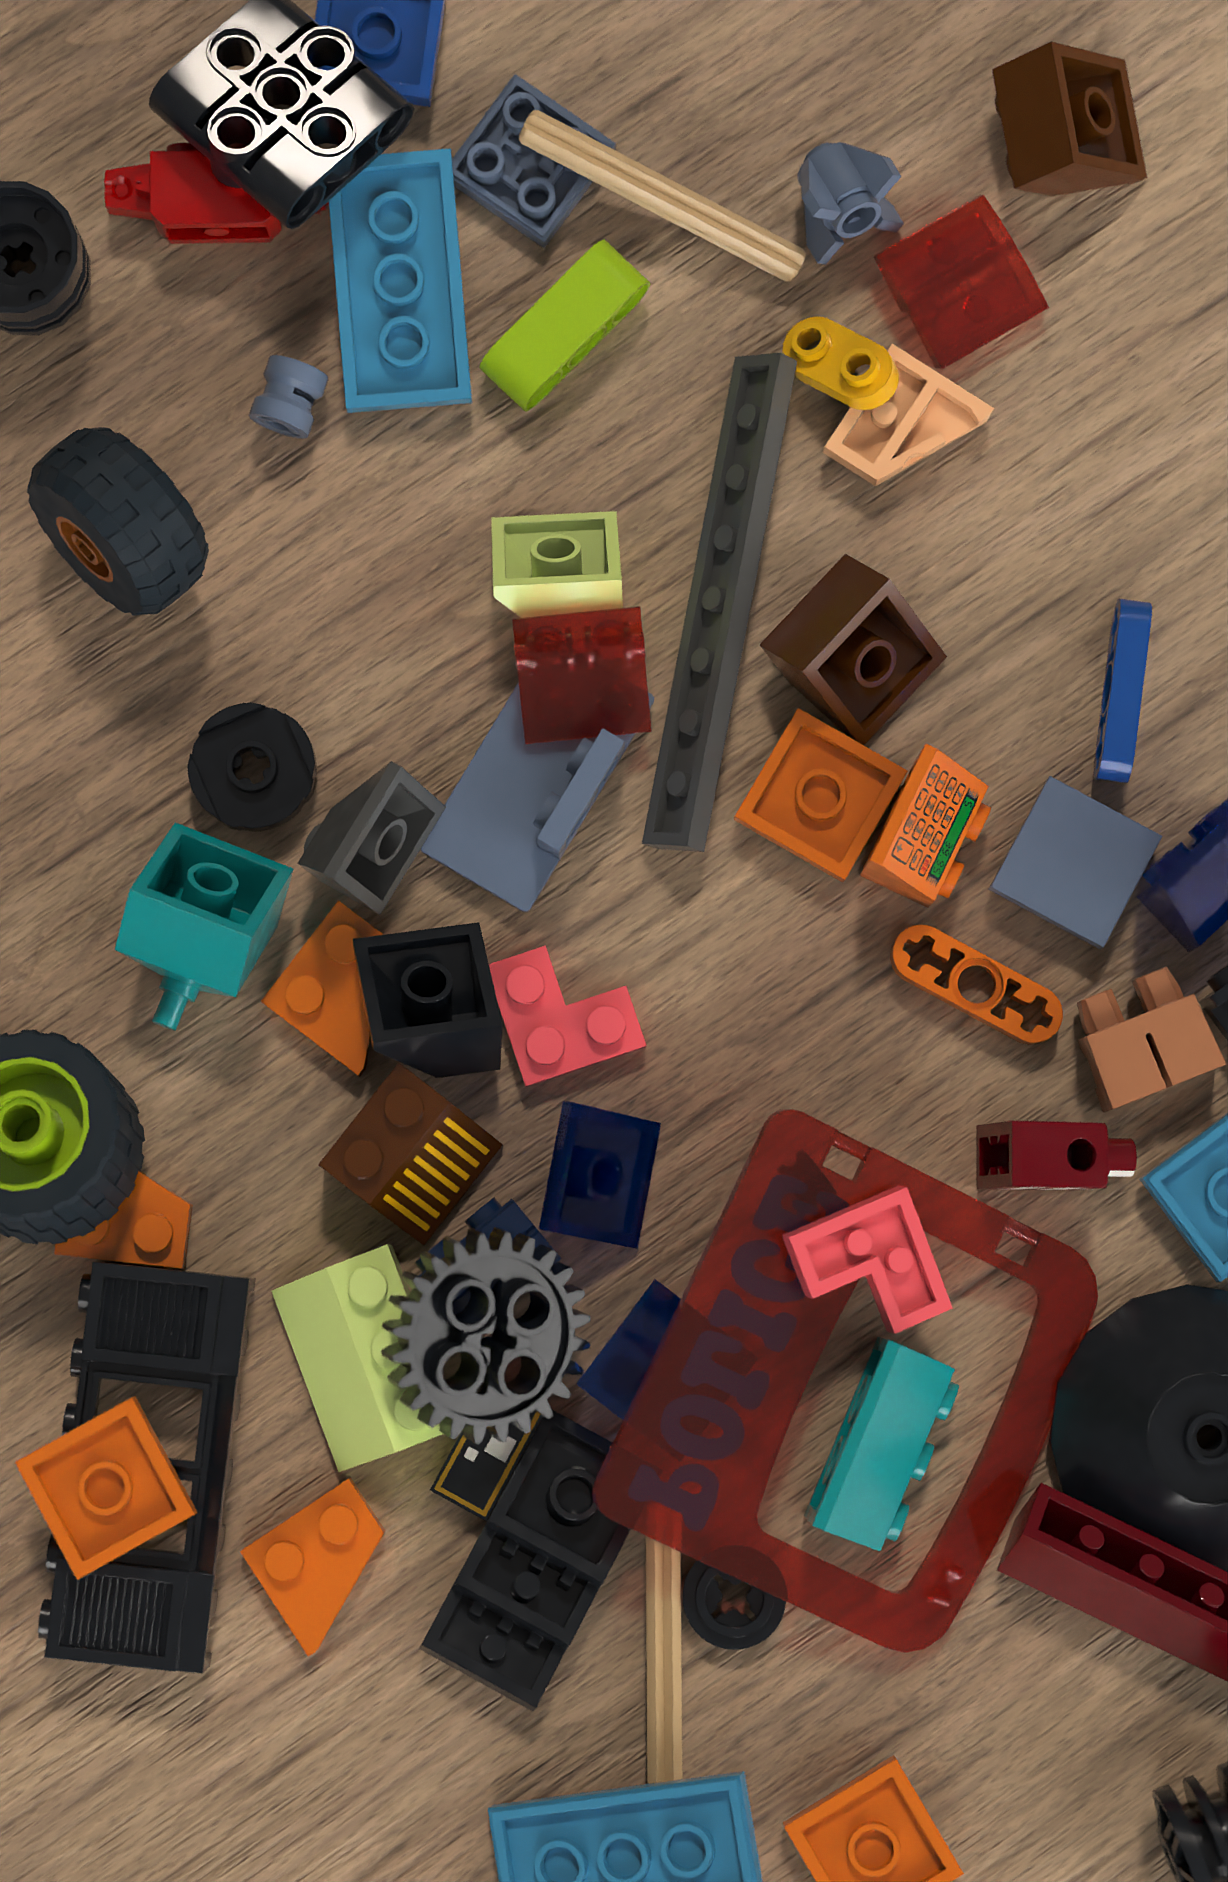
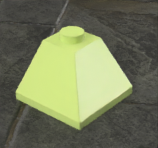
M616 511L491 517L493 594L495 599L560 647L579 646L585 649H596L605 645L624 644L622 576Z

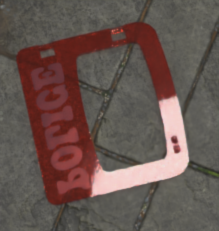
M794 1109L778 1110L765 1121L597 1475L592 1490L593 1502L597 1509L609 1519L884 1648L904 1653L925 1649L942 1638L948 1631L1004 1530L1032 1472L1051 1428L1057 1382L1083 1337L1088 1332L1097 1306L1096 1276L1086 1258L1072 1247L840 1132L838 1129L804 1112ZM831 1146L861 1160L852 1180L822 1166ZM900 1185L908 1188L925 1233L1027 1283L1035 1290L1038 1303L1024 1348L1005 1397L956 1503L909 1584L901 1590L890 1591L764 1532L758 1524L757 1515L771 1470L798 1403L845 1305L860 1280L859 1278L813 1299L806 1297L782 1235ZM1004 1232L1032 1246L1023 1266L995 1252Z

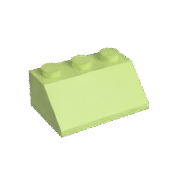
M391 1244L334 1264L272 1290L274 1300L338 1472L396 1453L443 1434L439 1431L440 1423L431 1428L417 1419L420 1408L413 1411L401 1403L400 1398L408 1387L399 1388L389 1382L387 1378L401 1363L392 1362L382 1356V1349L398 1342V1336L383 1329L382 1322L400 1319L402 1310L395 1307L389 1301L390 1295L408 1297L410 1294L408 1285L402 1277L403 1272L393 1245Z

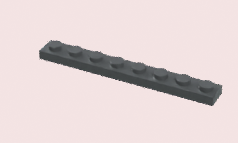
M783 353L736 356L734 360L642 844L657 849L705 851L797 366V360Z

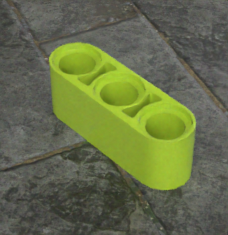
M605 239L600 240L490 348L481 361L479 368L519 407L527 412L538 405L632 311L644 297L651 283Z

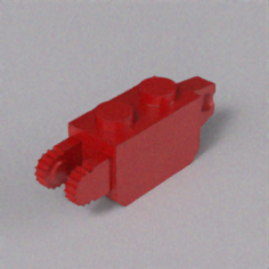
M174 143L168 145L166 151H150V163L105 170L104 198L108 213L110 215L153 220L158 232L170 244L270 243L282 231V223L242 188L228 187L219 182L212 173L210 160L190 143ZM240 143L231 144L229 146V148L231 149H242L247 147V145ZM329 201L323 207H321L316 213L320 215L321 211H326V206L329 205Z

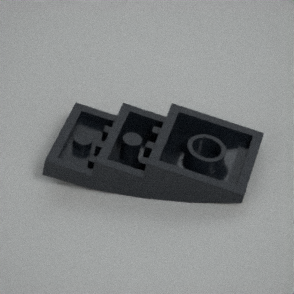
M552 1410L553 1416L550 1419L543 1416L419 1647L425 1653L531 1711L537 1708L566 1649L570 1646L592 1601L604 1583L646 1501L634 1500L627 1494V1488L639 1464H646L655 1471L657 1477L662 1470Z

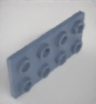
M546 637L445 803L446 808L421 848L422 853L518 910L529 912L653 706L654 696L574 648L560 647Z

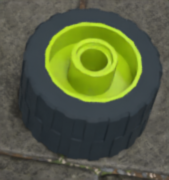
M21 1030L20 1033L8 1035L4 1033L0 1035V1234L8 1238L12 1236L24 1243L38 1244V1242H50L51 1244L67 1242L69 1238L78 1235L82 1237L94 1231L95 1227L104 1220L108 1221L119 1211L117 1208L126 1197L129 1198L136 1185L134 1182L138 1171L142 1169L144 1159L142 1154V1144L145 1141L144 1127L140 1124L138 1118V1108L134 1100L125 1091V1087L90 1050L80 1043L75 1044L66 1036L54 1032L47 1034L39 1033L37 1030Z

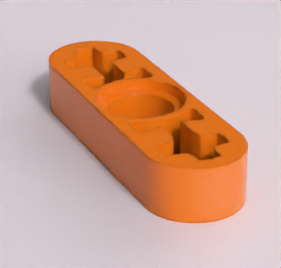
M920 924L908 927L897 936L891 946L890 962L893 970L901 979L1019 1043L1034 1045L1044 1042L1055 1035L1061 1026L1063 1019L1062 1005L1052 991L932 926ZM922 938L929 940L932 943L929 953L932 957L944 963L949 961L950 951L961 956V960L950 970L945 988L934 983V980L942 973L939 969L929 964H924L918 971H915L907 966L911 956L903 951L906 942L916 945ZM980 967L991 975L994 989L987 1001L973 1003L961 995L958 988V979L966 968ZM1007 981L1017 987V990L1009 997L1010 999L1026 1006L1035 999L1040 1000L1044 1004L1041 1008V1014L1049 1019L1046 1027L1036 1025L1029 1032L1025 1031L1020 1027L1023 1022V1016L1009 1007H1005L1002 1010L1001 1019L991 1014V1010L1002 1000L1005 994Z

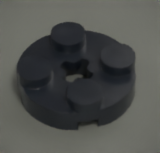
M241 703L217 712L205 722L199 731V737L193 745L192 755L190 753L187 766L189 782L201 806L211 816L221 821L230 829L259 832L279 827L295 817L314 794V781L317 770L315 752L304 729L289 715L283 714L277 709L265 707L262 704ZM249 751H253V754L258 759L268 756L270 760V767L263 771L264 780L253 784L249 778L238 780L235 770L243 766L241 755Z

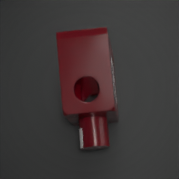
M1005 1121L977 1125V1189H1106L1108 1177H1132L1136 1169L1137 1152L1133 1139L1108 1138L1106 1123Z

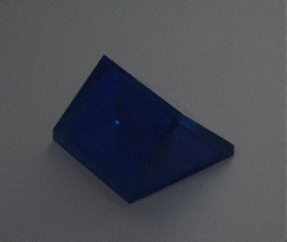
M563 1101L538 1230L638 1249L661 1123L579 1103Z

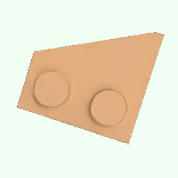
M894 344L888 349L899 373L898 386L893 396L886 403L874 409L857 410L850 407L823 450L825 455L874 486L879 485L986 423L994 410L992 406Z

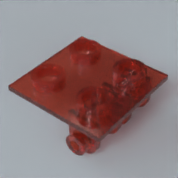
M640 606L512 619L525 744L598 737L602 728L614 735L652 732Z

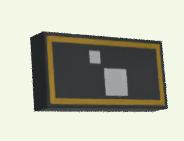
M536 1411L529 1413L531 1432L528 1434L517 1429L510 1422L506 1442L496 1440L489 1435L486 1429L481 1444H475L464 1437L462 1430L430 1491L487 1521L543 1415Z

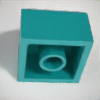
M176 822L173 824L129 889L115 950L163 976L159 988L164 993L152 1022L176 1031L187 1002H195L199 991L231 997L237 996L278 927L293 868Z

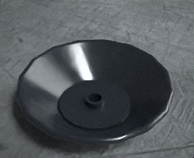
M1186 1284L1131 1298L1085 1334L1057 1382L1049 1442L1062 1493L1228 1572V1290ZM1209 1424L1215 1429L1216 1439L1212 1446L1202 1449L1197 1443V1433L1201 1427Z

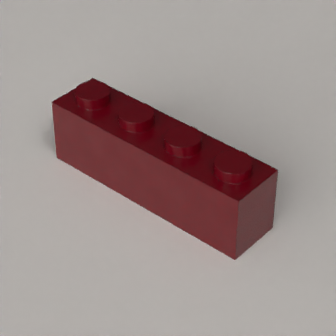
M1040 1483L1014 1520L997 1571L1228 1682V1572L1046 1484Z

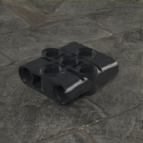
M249 0L169 69L157 82L149 98L150 109L210 160L212 173L219 182L228 187L242 188L289 229L299 227L390 147L408 127L414 113V106L409 100L355 55L353 42L344 31L337 27L319 25L291 0ZM232 66H243V67H246V68L240 69V70L228 69L229 67H232ZM331 66L335 67V69L321 70L318 67ZM281 104L291 106L283 110L273 108V106ZM236 143L247 145V147L242 149H231L227 146ZM329 143L335 144L338 147L333 149H323L317 146H319L320 144Z

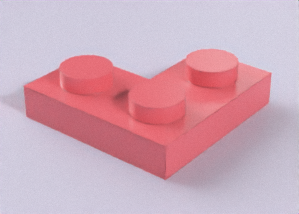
M546 945L489 964L497 1003L525 1087L646 1048L647 1045L627 986L565 1005Z
M898 1185L782 1235L806 1297L813 1299L866 1276L886 1331L893 1334L953 1309L910 1193L905 1186Z

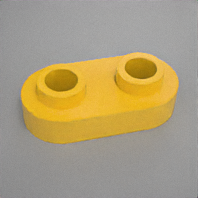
M806 318L794 325L784 339L783 354L797 360L795 377L854 409L870 410L886 403L897 389L899 373L889 352L880 344L828 318ZM820 340V343L815 348L805 350L809 344ZM870 365L864 374L853 375L858 367Z

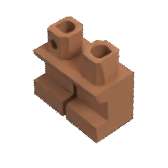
M1167 967L1132 980L1145 1013L1129 1020H1124L1112 988L1077 1002L1081 1026L1086 1037L1077 1041L1082 1053L1087 1057L1097 1088L1094 1089L1103 1112L1113 1110L1226 1065L1195 995L1192 994L1184 997L1180 986Z

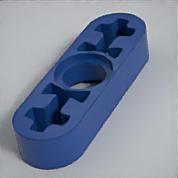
M1119 598L1115 605L1094 759L1095 779L1127 783L1132 772L1152 619V605L1149 602Z

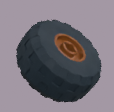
M106 427L78 429L54 446L32 468L27 493L29 494V504L38 519L39 525L62 558L74 569V572L93 588L101 598L113 604L116 609L124 613H131L132 616L158 614L188 591L203 576L202 572L205 569L209 548L204 537L205 532L201 523L198 522L194 515L192 507L175 487L174 482L153 462L152 458L121 433H115Z

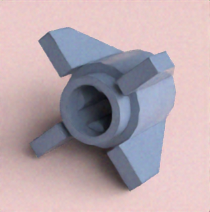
M842 142L818 145L806 155L797 175L801 186L802 200L804 201L806 245L817 263L826 265L844 244L842 238L859 236L873 226L876 229L897 232L904 223L896 209L884 197L902 177L891 158Z

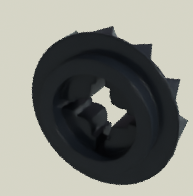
M722 1544L699 1556L684 1580L683 1607L691 1627L705 1641L724 1649H746L764 1641L778 1627L786 1607V1588L779 1569L764 1553L749 1545ZM717 1574L723 1580L728 1579L734 1585L741 1583L743 1580L747 1582L753 1575L756 1577L750 1584L751 1588L745 1594L750 1604L749 1609L754 1613L751 1619L744 1611L740 1612L733 1606L725 1612L721 1610L715 1617L712 1615L723 1597L721 1590L718 1588L719 1583L714 1578Z

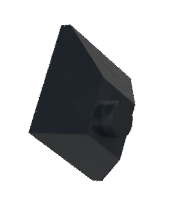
M479 922L353 939V950L374 1051L435 1078L500 1070L502 1021Z

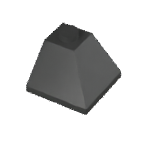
M391 761L330 809L323 822L315 826L309 833L305 841L304 853L297 864L324 884L381 915L446 806L404 768Z

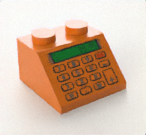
M925 743L909 770L860 876L927 908L935 901L938 894L948 899L965 865L954 860L965 837L974 842L977 840L992 807L981 803L989 786L943 752Z

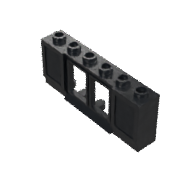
M93 1262L91 1274H83L78 1295V1311L86 1313L83 1339H75L70 1361L71 1377L79 1378L77 1403H68L66 1406L62 1435L97 1417L101 1379L203 1389L195 1460L169 1458L180 1480L192 1481L190 1499L198 1513L188 1518L184 1552L135 1547L78 1580L55 1537L51 1534L47 1549L46 1572L55 1573L52 1599L43 1600L38 1622V1638L47 1639L44 1658L203 1674L210 1667L212 1653L207 1652L210 1619L215 1615L218 1590L214 1589L218 1553L222 1551L225 1539V1524H222L226 1487L231 1483L233 1459H229L233 1422L238 1420L241 1395L237 1394L241 1356H245L248 1343V1330H245L249 1291H254L256 1278L110 1262Z

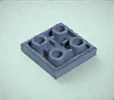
M514 74L452 158L454 187L545 249L593 181L521 144L519 134L528 115L533 110H539L615 151L616 143Z
M1049 776L988 890L1092 946L1102 949L1155 852L1162 835Z

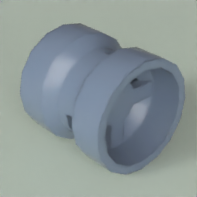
M272 355L269 357L263 373L267 384L263 394L254 398L249 417L255 423L274 432L289 437L306 439L314 422L310 411L314 400L323 397L329 380L328 376L319 369L302 361L281 355Z

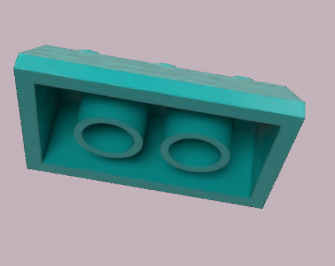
M877 1337L804 1513L805 1518L812 1526L881 1551L886 1538L894 1542L897 1540L910 1505L901 1502L910 1478L918 1481L922 1479L934 1451V1445L926 1442L935 1417L945 1421L956 1399L959 1385L951 1382L955 1368L891 1340Z

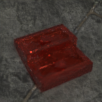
M984 195L973 198L873 256L900 311L909 314L934 367L938 369L946 368L1049 308L1019 249Z

